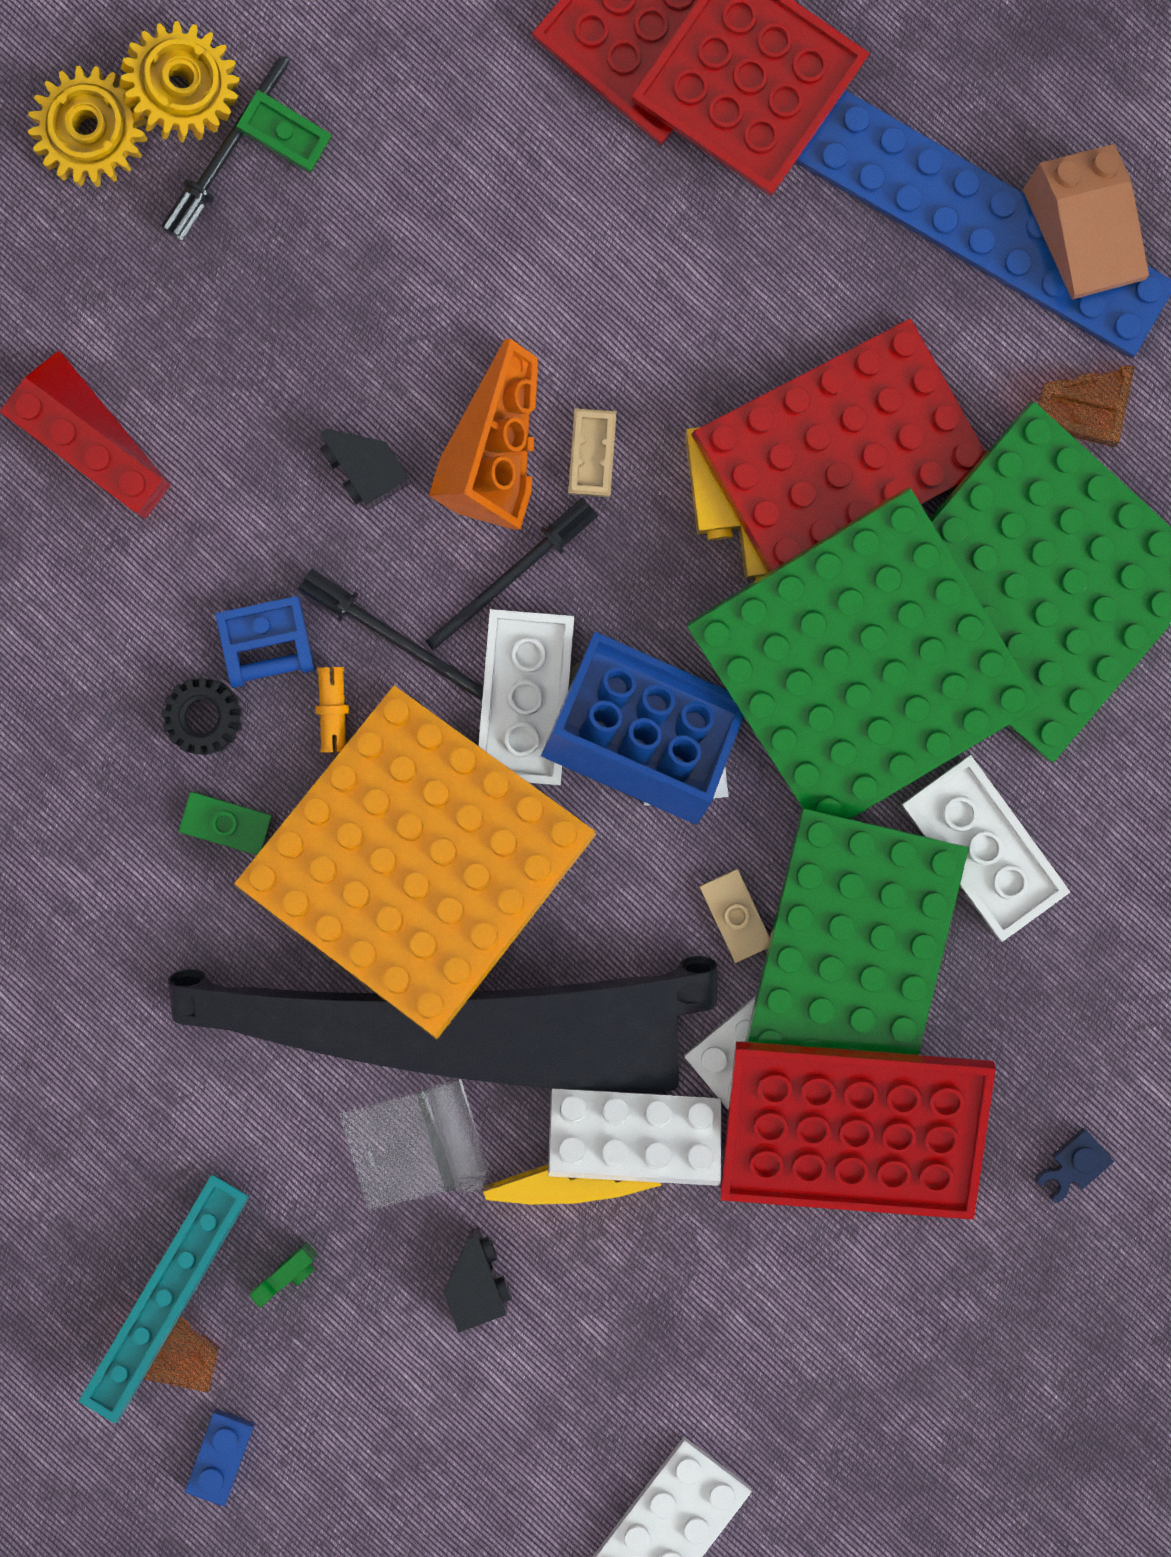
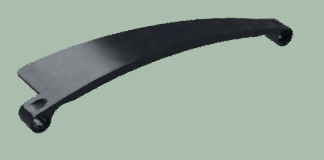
M705 956L685 958L675 970L659 976L629 977L538 988L473 992L438 1039H435L376 993L222 987L209 982L204 972L195 969L180 970L171 974L168 978L172 1020L178 1024L230 1030L315 1053L413 1072L509 1085L603 1092L660 1093L676 1089L679 1084L677 1016L707 1011L717 1005V963L712 958Z

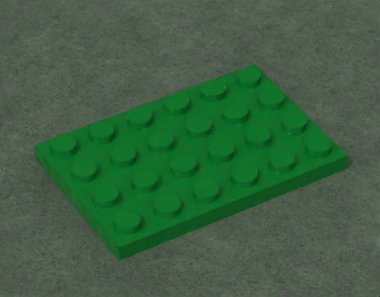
M801 808L745 1042L919 1055L969 847Z

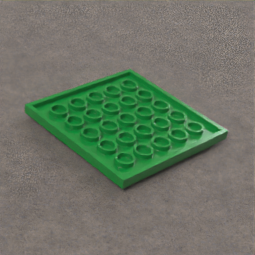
M1032 401L1012 421L934 513L930 521L1042 704L1008 726L1042 757L1053 763L1170 626L1171 527L1035 401Z
M910 486L686 623L692 636L802 808L848 819L853 818L1042 705Z

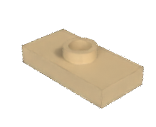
M574 408L568 495L610 498L617 411Z
M738 869L699 886L734 963L740 962L768 948L770 937Z

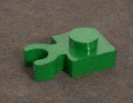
M306 1241L268 1277L260 1282L252 1290V1293L249 1294V1297L261 1308L288 1283L292 1282L295 1286H298L315 1270L311 1263L318 1253Z

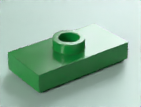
M192 791L187 801L179 832L257 855L265 846L273 815Z

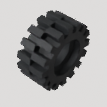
M207 678L189 679L184 681L185 683L181 686L177 685L172 689L174 691L172 695L167 696L164 702L167 703L166 708L162 710V717L165 720L163 728L165 732H168L169 740L173 744L178 745L179 749L199 755L221 752L226 749L229 743H233L237 738L235 737L237 731L241 730L240 716L243 715L242 709L238 705L239 700L236 695L232 694L231 689ZM199 700L211 702L218 711V722L207 733H197L187 723L186 715L189 707Z

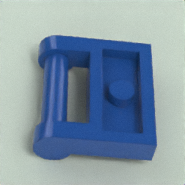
M299 596L215 613L232 688L245 686V681L301 670L302 673L315 671L314 657ZM295 641L297 650L295 654L241 665L239 653Z

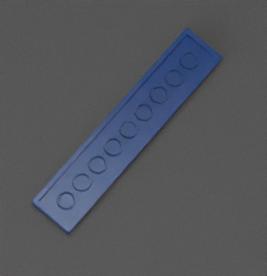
M845 90L796 161L797 165L1131 359L1137 354L1171 295V279L1148 266L1149 277L1146 280L1072 300L1024 193Z

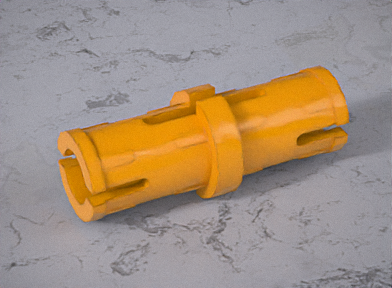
M317 667L319 705L315 706V712L320 714V752H333V734L334 751L340 752L346 745L345 714L349 713V705L344 704V667H331L332 684H330V667Z

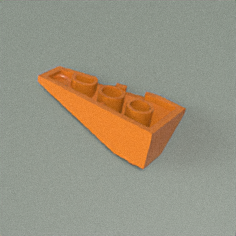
M511 338L504 339L439 459L429 497L457 514L509 529L521 530L532 492V476H527L528 452L534 451V437H529L528 435L529 414L536 409L538 358Z

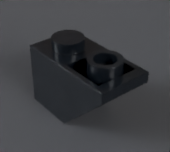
M326 429L320 433L326 442L325 445L320 447V450L333 469L341 466L349 480L342 484L355 505L363 501L370 510L412 483L387 442Z
M479 1227L470 1231L444 1289V1295L458 1333L507 1315L508 1305L506 1302L512 1300L505 1277L497 1278L492 1265L493 1261L498 1260L490 1236L483 1238Z

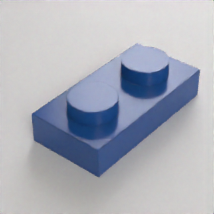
M215 1409L185 1493L225 1507L253 1431L254 1422Z

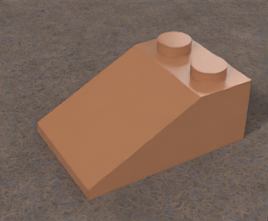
M1115 144L1039 163L1022 190L1071 299L1146 280L1149 277L1132 181Z

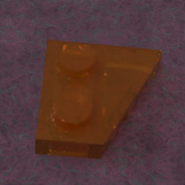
M1121 366L1119 370L1098 375L1096 372L1084 374L1075 380L1061 379L1047 382L1041 388L1038 405L1074 438L1116 447L1120 441L1135 366Z
M180 1317L144 1379L209 1393L219 1347L204 1335H199L193 1331L191 1325Z

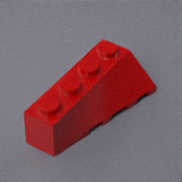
M60 350L29 373L0 410V413L145 519L171 486Z

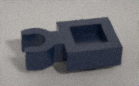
M1082 1128L1052 1154L1059 1165L1055 1169L1042 1170L1034 1181L1041 1187L1050 1179L1057 1180L1058 1188L1049 1198L1054 1203H1058L1067 1196L1069 1185L1073 1181L1083 1190L1114 1161L1085 1128Z

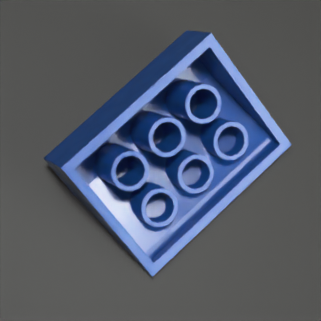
M594 632L551 729L541 757L697 825L712 803L744 715L728 690Z

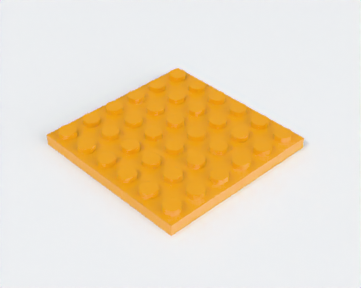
M394 685L234 884L238 889L435 1039H438L593 840L596 833L591 827Z

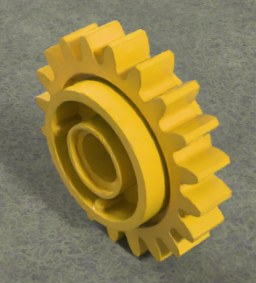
M179 21L174 22L171 33H167L161 23L157 24L155 38L148 32L142 31L139 39L141 46L131 42L128 48V54L131 58H123L121 69L126 74L121 75L119 86L129 89L124 93L123 103L137 104L132 114L134 120L143 116L148 117L145 129L147 132L153 130L156 125L162 126L161 135L164 140L168 138L171 130L177 131L180 142L185 141L188 130H191L194 136L201 140L204 134V125L210 131L217 132L220 125L218 118L227 121L231 114L228 106H235L238 95L231 90L237 88L239 77L229 75L234 70L236 62L235 60H221L227 46L224 44L212 48L210 45L213 33L209 32L202 39H199L197 37V25L195 24L190 27L187 34L182 33ZM181 76L188 81L190 86L178 88L170 82L169 78Z
M76 66L75 79L70 80L65 72L60 71L61 85L59 87L49 81L44 83L50 93L49 97L34 96L42 110L30 111L28 113L32 121L40 124L28 130V134L32 139L41 140L33 147L34 152L38 156L47 155L43 164L49 171L58 166L57 176L61 180L65 181L73 172L74 182L80 187L84 184L87 175H89L96 187H100L101 174L106 173L113 182L117 181L115 168L120 166L123 170L130 172L131 167L126 157L141 158L142 156L134 143L145 142L148 139L143 131L136 129L147 124L146 116L135 120L132 118L133 110L137 104L123 103L124 93L129 89L118 87L119 78L116 73L111 72L103 80L102 71L98 66H94L90 77L87 78L83 69L80 66ZM89 118L97 119L98 124L94 132L88 135L79 134L80 124L84 120Z

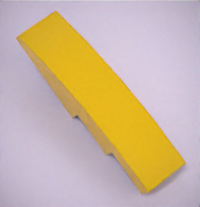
M548 1164L487 1184L484 1187L483 1193L485 1199L490 1201L529 1205L575 1204L621 1197L658 1187L662 1184L659 1182L548 1176Z

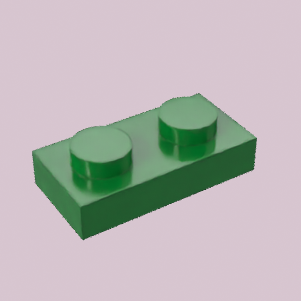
M257 90L236 126V130L309 174H311L332 137V134L260 90Z

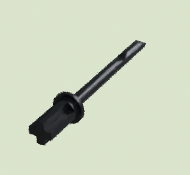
M281 56L277 59L258 90L268 96L285 72L290 61L289 57ZM248 105L197 183L188 179L184 181L183 184L186 188L161 225L169 235H173L182 241L206 203L214 201V197L207 190L244 135L236 130V126Z
M583 497L546 529L542 526L540 530L546 537L428 638L426 643L432 650L439 647L554 546L561 554L565 552L562 548L598 517Z
M311 569L298 590L338 615L337 620L339 622L348 614L474 697L482 700L483 687L354 604L359 595L357 592H354L352 595L315 570Z

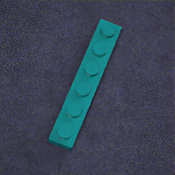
M215 1175L210 1176L78 1402L114 1424L119 1422L250 1198L249 1195Z

